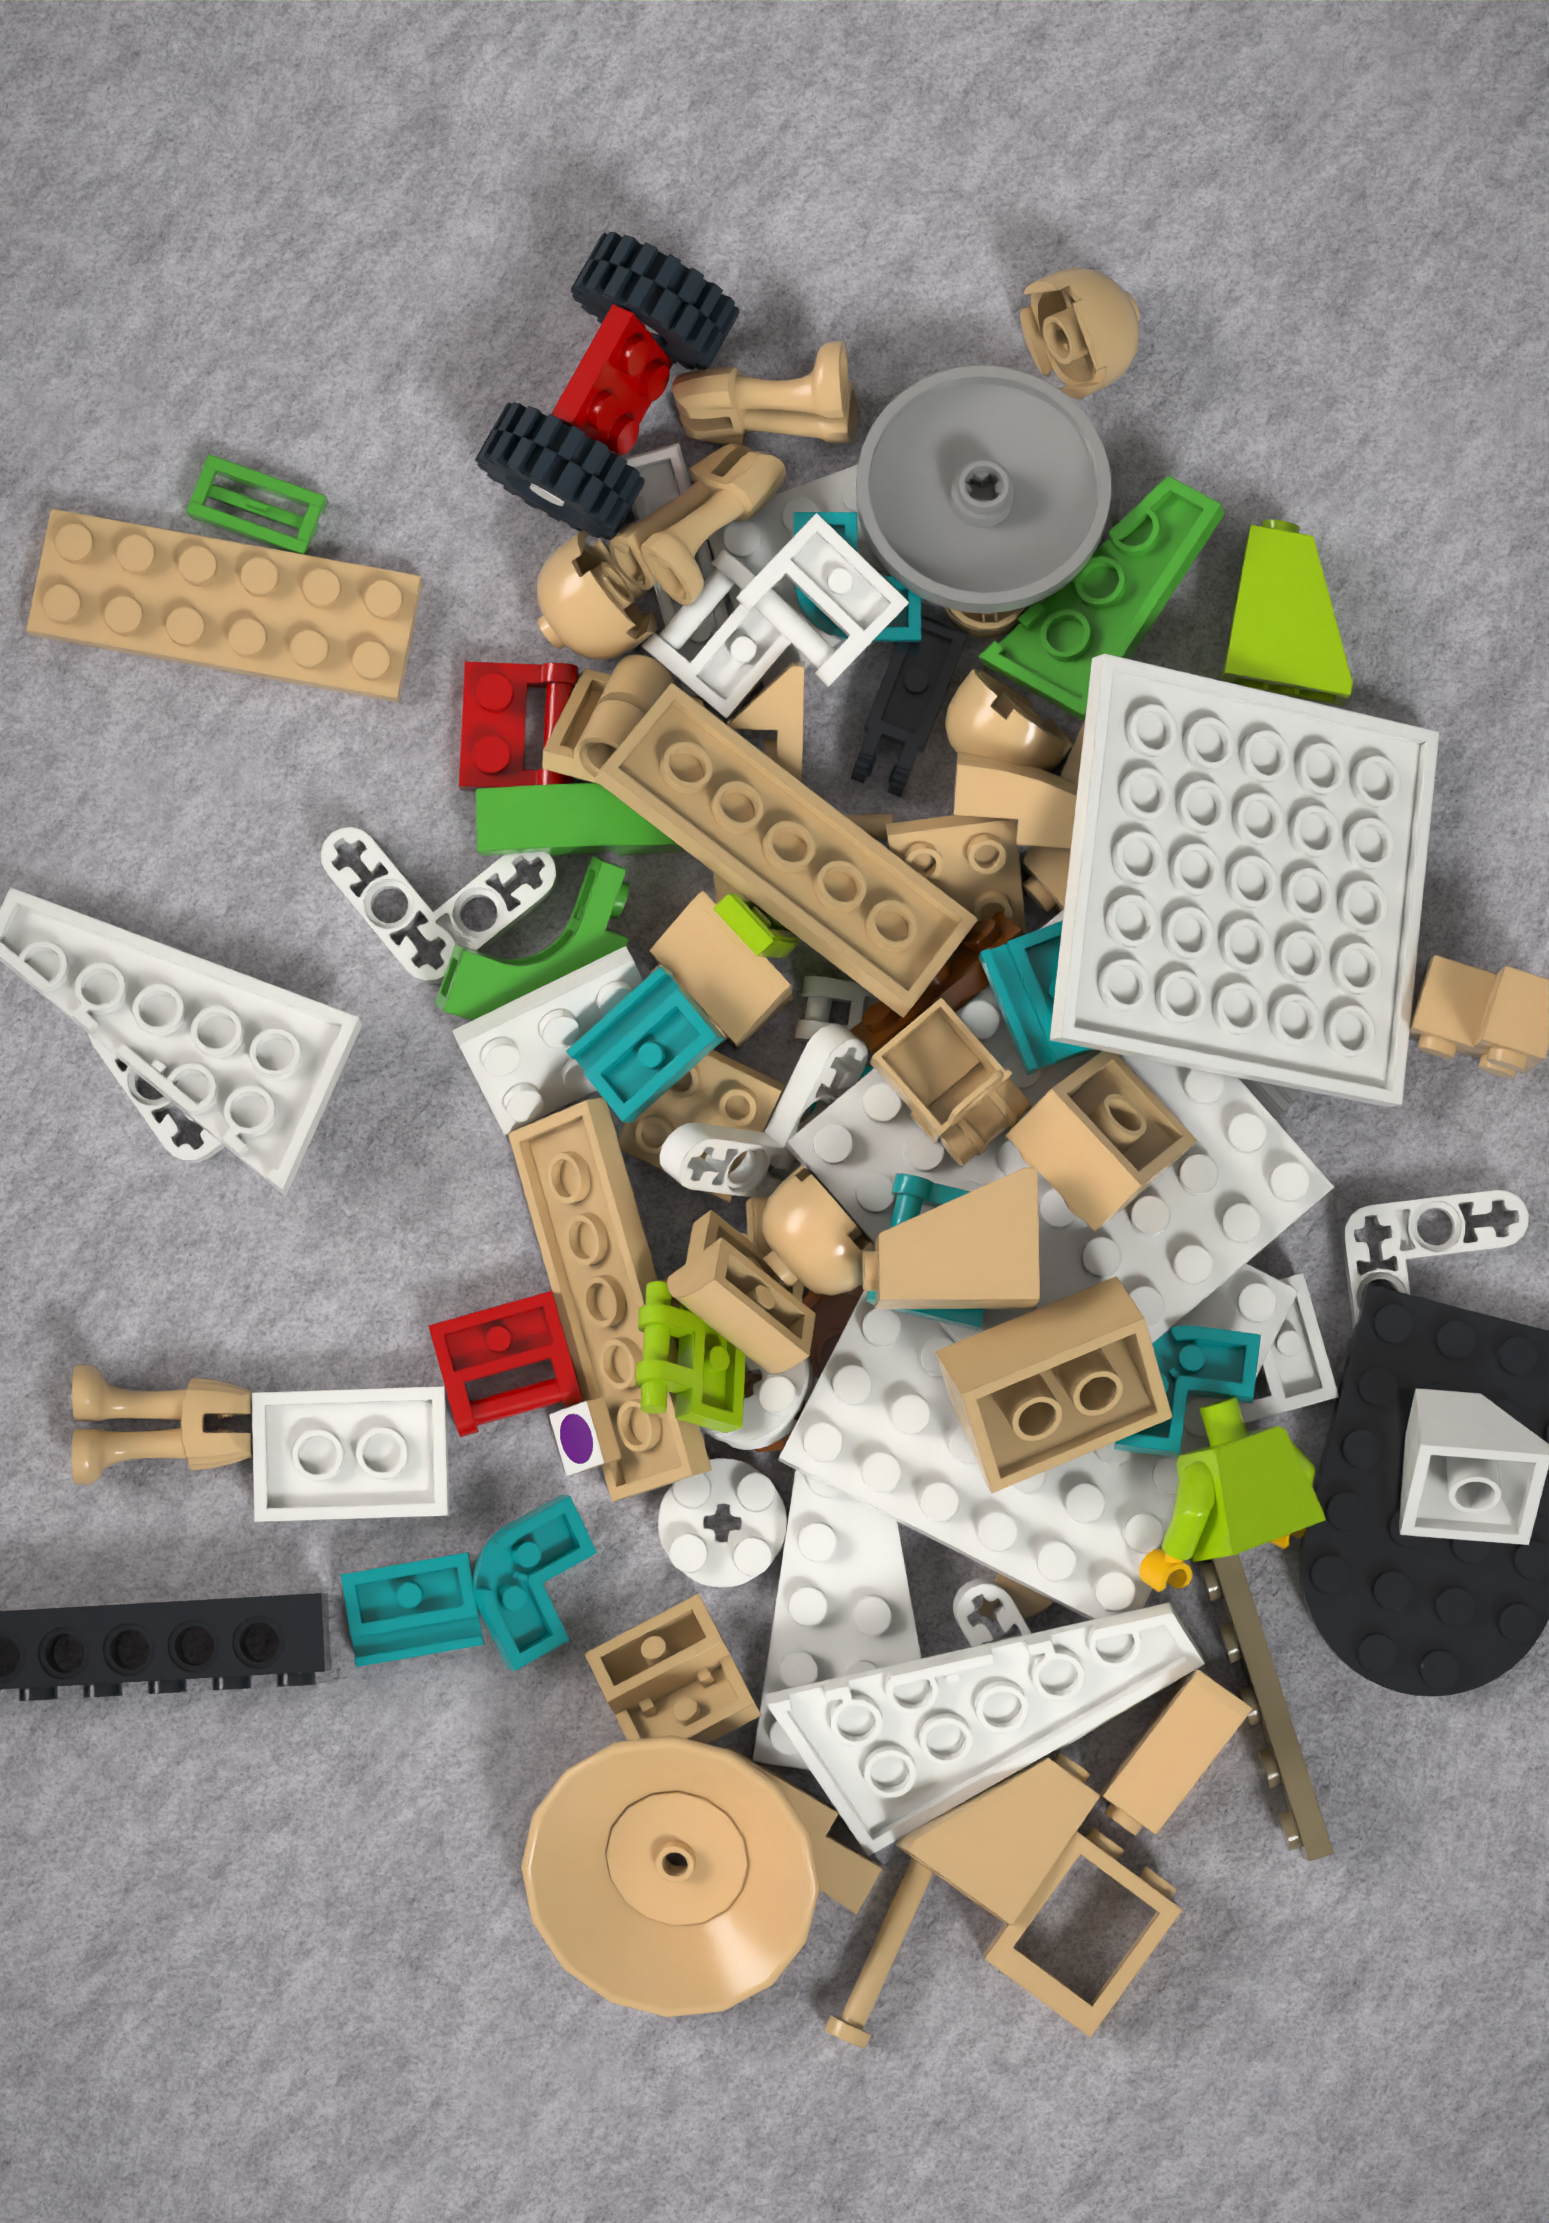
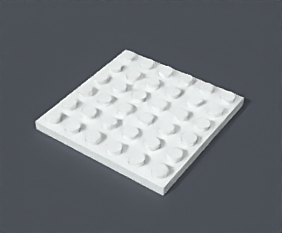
M1102 654L1092 658L1050 1040L1384 1107L1402 1105L1439 732L1109 654Z
M1064 910L1042 928L1062 921ZM990 985L955 1012L1005 1070L1009 1069L1013 1073L1010 1079L1029 1100L1031 1108L1018 1118L1019 1121L1051 1088L1101 1052V1050H1093L1057 1065L1047 1066L1027 1076ZM1118 1054L1198 1141L1123 1210L1095 1232L1083 1219L1077 1217L1068 1209L1063 1197L1038 1171L1040 1300L1033 1309H985L979 1331L937 1322L955 1342H959L1117 1276L1145 1317L1151 1342L1154 1343L1328 1194L1334 1186L1238 1077ZM874 1068L790 1138L786 1143V1147L858 1226L857 1228L866 1240L874 1245L879 1233L890 1228L897 1199L891 1192L897 1173L923 1177L934 1183L971 1192L1024 1167H1030L1022 1159L1016 1146L1005 1136L1011 1129L1007 1128L987 1145V1150L980 1156L975 1155L965 1165L961 1166L946 1151L941 1140L936 1144L910 1116V1113L913 1111ZM922 1204L920 1215L935 1207Z
M1245 1264L1173 1327L1192 1325L1261 1334L1257 1377L1299 1290ZM864 1291L778 1461L1090 1620L1143 1609L1153 1588L1141 1580L1139 1568L1142 1560L1150 1551L1162 1548V1542L1174 1511L1179 1480L1176 1465L1178 1458L1114 1450V1442L995 1493H991L952 1406L935 1351L956 1342L935 1320L891 1309H875V1305L866 1302L867 1291ZM1187 1395L1180 1455L1210 1444L1199 1408L1222 1399ZM1238 1402L1240 1409L1244 1402Z

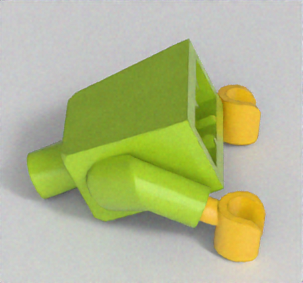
M1237 1397L1217 1401L1199 1408L1210 1444L1181 1454L1177 1460L1179 1480L1174 1511L1162 1542V1548L1150 1551L1142 1560L1139 1568L1141 1580L1158 1592L1166 1588V1582L1175 1589L1184 1588L1189 1585L1192 1580V1571L1190 1566L1183 1562L1184 1560L1193 1558V1562L1232 1556L1268 1542L1285 1549L1289 1545L1290 1535L1295 1538H1302L1307 1527L1326 1520L1322 1507L1312 1488L1315 1475L1314 1464L1290 1440L1287 1431L1280 1425L1247 1431Z

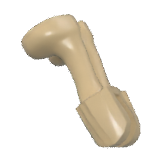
M843 341L827 342L822 345L817 353L814 369L809 375L791 380L759 379L743 376L742 372L735 366L685 372L677 376L672 384L674 399L679 410L685 435L703 442L723 445L737 443L743 445L745 432H771L819 438L830 444L853 443L856 438V390L854 383L848 382V359L846 346Z
M737 443L728 444L708 455L689 468L693 485L688 490L661 506L641 521L628 524L610 541V553L615 565L636 587L642 590H649L658 582L673 600L686 606L691 604L701 595L704 585L701 570L695 560L697 550L708 537L724 525L732 521L744 522L751 520L767 504L783 484L786 475L785 465L777 457L761 451H753Z
M92 1364L75 1365L72 1377V1408L76 1422H93L118 1418L164 1419L181 1421V1428L129 1432L76 1428L73 1432L71 1451L74 1484L91 1485L101 1478L107 1467L121 1461L133 1459H187L191 1470H200L229 1465L253 1457V1433H233V1431L217 1429V1433H205L203 1425L205 1415H217V1419L229 1418L234 1415H252L253 1391L221 1381L191 1378L187 1389L128 1390L106 1382L102 1372Z

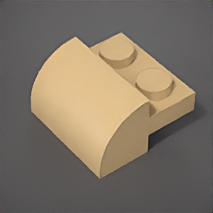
M710 1210L693 1223L686 1264L668 1277V1291L675 1299L766 1372L776 1374L787 1371L810 1356L816 1313L802 1303L804 1285L797 1280L788 1288L764 1261L763 1258L767 1255L714 1211Z
M699 1593L584 1653L627 1741L674 1735L708 1744L761 1716L731 1652Z

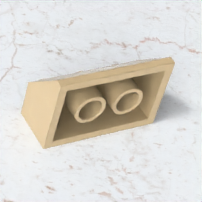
M1117 1276L935 1351L950 1401L991 1493H995L1173 1418L1145 1317Z

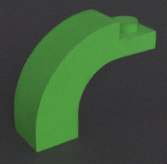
M592 856L567 926L551 945L538 953L522 958L507 959L491 956L455 943L435 1004L444 1012L465 1019L475 1020L625 947L629 938L618 931L606 927L610 917L619 918L627 901L630 885L628 882L623 881L626 869L615 863Z

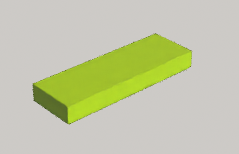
M728 893L713 908L758 957L786 958L800 944L798 941L800 940L799 937L743 894Z

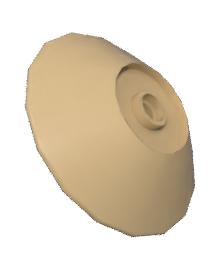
M674 1735L614 1742L566 1769L532 1815L521 1864L532 1923L562 1968L611 2003L663 2017L722 2012L773 1985L807 1942L820 1889L810 1833L779 1785L730 1750ZM672 1852L680 1853L686 1858L688 1864L679 1867L668 1861L666 1855Z

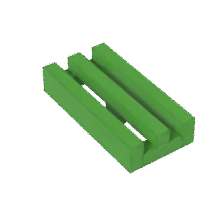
M208 454L186 513L189 518L275 549L308 555L311 549L310 542L319 528L318 521L321 514L325 512L328 500L322 494ZM216 475L308 507L305 517L216 486L213 484ZM210 498L299 530L297 538L205 506L206 500Z

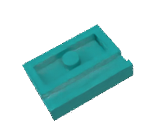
M1063 920L1012 939L1007 944L991 950L990 948L983 950L979 954V960L1027 1076L1047 1066L1057 1065L1096 1050L1050 1040Z
M659 966L566 1051L585 1071L584 1075L622 1122L632 1123L725 1039L691 995L682 989L673 978L674 975L669 968Z
M469 1552L340 1574L356 1667L485 1645L480 1612L474 1597V1576Z

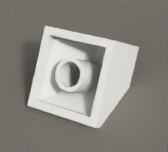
M1416 1388L1405 1434L1399 1519L1400 1535L1529 1545L1549 1467V1444L1481 1393Z

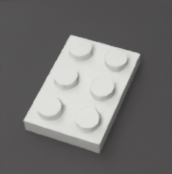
M626 946L452 1030L504 1135L596 1091V1088L584 1075L585 1071L566 1051L643 982Z
M445 1386L252 1393L254 1522L450 1516L447 1393Z

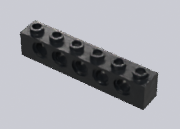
M328 1593L0 1611V1639L7 1638L14 1642L20 1654L16 1669L8 1675L0 1674V1690L19 1689V1701L58 1699V1686L83 1685V1698L122 1696V1683L144 1681L148 1682V1694L187 1692L186 1679L212 1678V1690L251 1688V1675L269 1674L277 1675V1687L316 1685L315 1672L331 1671ZM260 1623L271 1626L276 1631L279 1640L276 1653L266 1661H259L252 1657L246 1647L248 1632ZM194 1627H201L207 1630L214 1642V1650L211 1657L200 1665L190 1662L182 1651L183 1638ZM132 1630L141 1633L149 1644L148 1657L137 1668L126 1666L118 1655L120 1639ZM67 1634L77 1637L84 1647V1659L81 1665L72 1672L60 1668L54 1659V1648L57 1641Z

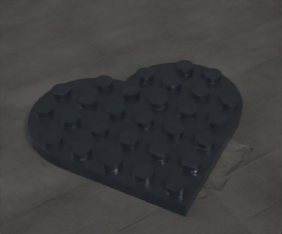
M1365 1284L1357 1323L1354 1327L1338 1390L1339 1397L1336 1398L1314 1486V1492L1326 1520L1307 1527L1300 1544L1299 1579L1303 1601L1308 1614H1310L1328 1648L1340 1661L1363 1678L1384 1688L1415 1696L1434 1697L1463 1693L1499 1678L1514 1667L1534 1646L1549 1620V1467L1529 1545L1400 1535L1399 1519L1405 1434L1415 1389L1481 1393L1549 1444V1331Z

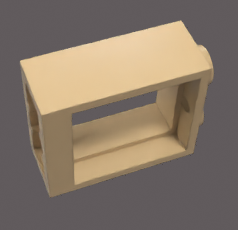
M1094 1827L1086 1837L1076 1831L1013 1926L1004 1923L982 1954L986 1961L1090 2038L1183 1910L1170 1900L1177 1891L1174 1886L1147 1866H1145L1139 1876L1134 1874L1118 1862V1859L1125 1850ZM1080 1855L1157 1911L1091 2003L1015 1947V1944Z

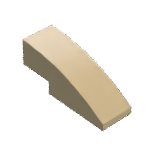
M957 752L953 802L954 815L1016 819L1017 845L1071 848L1078 784L1040 768Z
M727 1745L725 1749L732 1751L779 1785L810 1833L820 1890L857 1915L881 1873L882 1865L828 1834L839 1814L836 1808L758 1762H753L751 1758Z

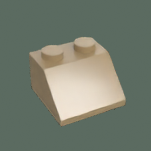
M701 891L649 950L652 958L658 964L650 973H653L659 966L669 968L674 975L673 978L682 989L691 995L725 1037L718 1046L728 1039L739 1050L794 999L792 987L766 957L755 955L713 910L716 906L714 901L704 891Z
M1101 1051L1051 1088L1005 1135L1019 1150L1022 1159L1031 1168H1038L1041 1175L1063 1197L1068 1209L1074 1215L1083 1219L1094 1232L1123 1210L1198 1141L1118 1054Z

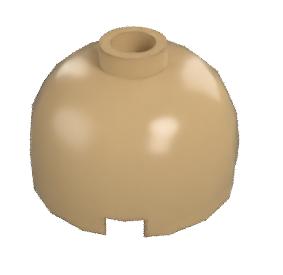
M1077 267L1057 271L1026 287L1023 295L1031 294V305L1021 309L1020 321L1026 345L1043 376L1049 375L1053 368L1058 378L1066 384L1059 388V390L1068 397L1079 400L1112 384L1125 374L1138 351L1139 342L1138 322L1140 314L1131 294L1123 290L1118 283L1103 272Z
M582 530L560 546L545 561L537 578V602L543 615L537 619V622L544 636L557 649L567 646L577 655L599 661L617 658L634 649L650 637L653 632H656L658 630L657 619L653 610L642 616L634 598H640L645 593L620 572L611 557L610 548L601 540H598L589 547L586 544L589 533Z
M975 668L972 669L957 689L948 706L945 727L948 741L956 752L1032 766L1051 773L1074 745L1072 738L1053 719L1049 717L1044 723L1042 717L1029 707L1033 705L1032 702L983 670H980L978 673Z
M803 1165L788 1176L771 1194L762 1213V1233L772 1249L763 1259L788 1288L799 1280L802 1285L816 1294L833 1296L851 1291L863 1283V1252L875 1251V1248L871 1242L868 1243L857 1228L858 1226Z

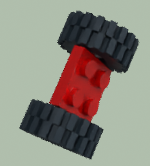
M604 232L601 234L570 291L573 293L572 297L574 300L582 304V309L588 314L598 317L597 321L601 323V326L552 413L546 416L537 408L531 406L526 408L521 403L513 402L511 404L508 402L475 458V461L478 463L477 466L487 472V476L494 482L504 485L503 489L512 495L521 497L531 507L539 508L546 512L549 517L559 522L562 520L571 528L580 532L584 530L593 537H603L606 540H611L616 536L645 483L644 478L639 476L640 472L635 467L627 465L628 461L622 455L627 454L635 445L639 434V425L652 401L657 400L664 393L673 364L678 362L684 368L694 370V368L698 370L709 369L740 313L739 308L734 306V300L722 294L723 289L716 283L707 282L703 279L705 275L695 268H687L680 263L682 260L671 254L667 256L659 252L657 247L647 242L644 245L640 244L634 237L625 234L621 237L616 232H609L608 234Z

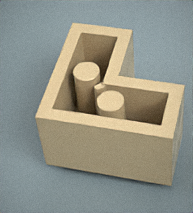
M1434 955L1426 964L1411 1012L1409 1037L1419 1040L1417 1049L1422 1052L1445 1059H1454L1455 1052H1459L1480 1059L1478 1068L1487 1073L1514 1079L1517 1071L1526 1074L1546 1058L1549 1048V979L1509 966H1504L1497 974Z

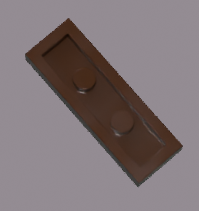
M999 911L990 918L977 921L904 1018L879 1000L866 1010L862 1021L850 1031L866 1044L868 1054L872 1057L940 998L954 1012H957L990 985L979 960L980 952L1007 944L1008 941L1023 936L1025 933Z

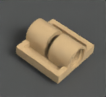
M630 655L622 658L617 663L612 675L584 668L543 749L542 769L599 784L594 779L603 765L671 683L675 684L670 671L659 661L644 655ZM690 696L704 707L703 699Z
M950 815L885 824L887 849L977 917V921L990 918L999 911L1021 928L1023 932H1026L1015 819Z
M712 1050L632 1123H625L618 1139L620 1149L664 1170L660 1165L662 1146L674 1130L686 1123H702L765 1132L786 1085ZM747 1151L742 1152L733 1161L728 1174L733 1172L742 1163ZM703 1152L700 1157L705 1160L707 1154ZM709 1192L729 1203L735 1196Z

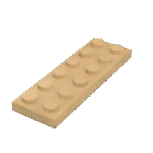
M51 509L26 631L30 636L399 703L423 579L421 576Z
M673 683L668 686L603 765L594 779L903 1018L978 920L968 910Z
M603 1097L585 1100L508 1133L583 1402L604 1397L622 1459L602 1465L611 1501L614 1502L712 1471L699 1425L675 1419V1393L667 1391V1407L664 1413L649 1414L640 1410L641 1388L635 1385L636 1363L643 1361L644 1333L638 1330L639 1308L646 1303V1285L649 1282L658 1281L607 1102ZM670 1336L669 1362L678 1364L677 1346L674 1337Z

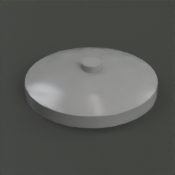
M970 365L940 371L925 377L897 395L884 408L870 428L861 449L856 477V506L861 528L869 547L882 566L901 585L927 601L945 608L972 613H998L1027 607L1044 600L1067 585L1084 568L1099 545L1105 529L1111 501V472L1104 444L1096 428L1083 410L1064 392L1045 380L1020 370L992 365Z

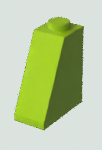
M1270 519L1264 520L1262 526L1250 525L1244 542L1220 681L1292 698L1344 707L1351 695L1353 681L1314 536L1299 533L1300 527L1298 525L1282 520Z

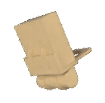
M942 998L937 1000L878 1050L870 1061V1064L913 1111L910 1113V1116L935 1144L941 1140L946 1151L961 1166L965 1165L975 1155L980 1156L984 1153L991 1141L1007 1128L1012 1129L1019 1122L1018 1118L1031 1108L1027 1097L1010 1079L1013 1073L1009 1069L1005 1070Z

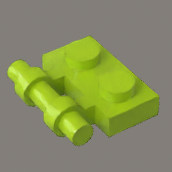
M649 1282L646 1285V1303L639 1308L638 1330L644 1333L643 1361L636 1363L635 1385L641 1388L640 1410L649 1414L666 1412L668 1391L676 1394L675 1419L723 1433L743 1428L746 1355L682 1303L680 1308L671 1306L672 1295L668 1291L667 1282ZM670 1336L679 1338L678 1364L669 1362Z

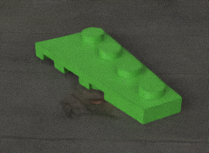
M1168 475L1109 531L1110 538L1093 553L1084 568L1059 591L1047 597L1042 603L1037 602L1029 607L1018 618L1020 624L999 644L994 641L979 655L981 662L988 668L1085 722L1092 658L1102 654H1109L1131 659L1224 516L1225 511L1222 504Z

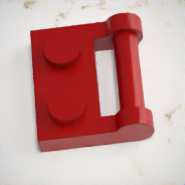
M465 661L459 768L460 790L476 791V789L573 784L572 776L546 769H524L528 687L546 688L544 749L571 696V688H575L578 682L579 667L577 665L568 663L520 664Z
M553 1291L428 1325L451 1411L460 1437L478 1433L479 1425L560 1402L564 1403L565 1408L583 1402ZM551 1359L555 1378L474 1401L470 1400L466 1383Z

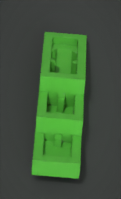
M597 783L476 789L477 852L483 856L546 852L551 856L614 852L618 856L686 851Z

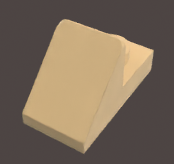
M792 661L727 722V725L732 729L777 730V739H765L764 754L802 782L805 661Z

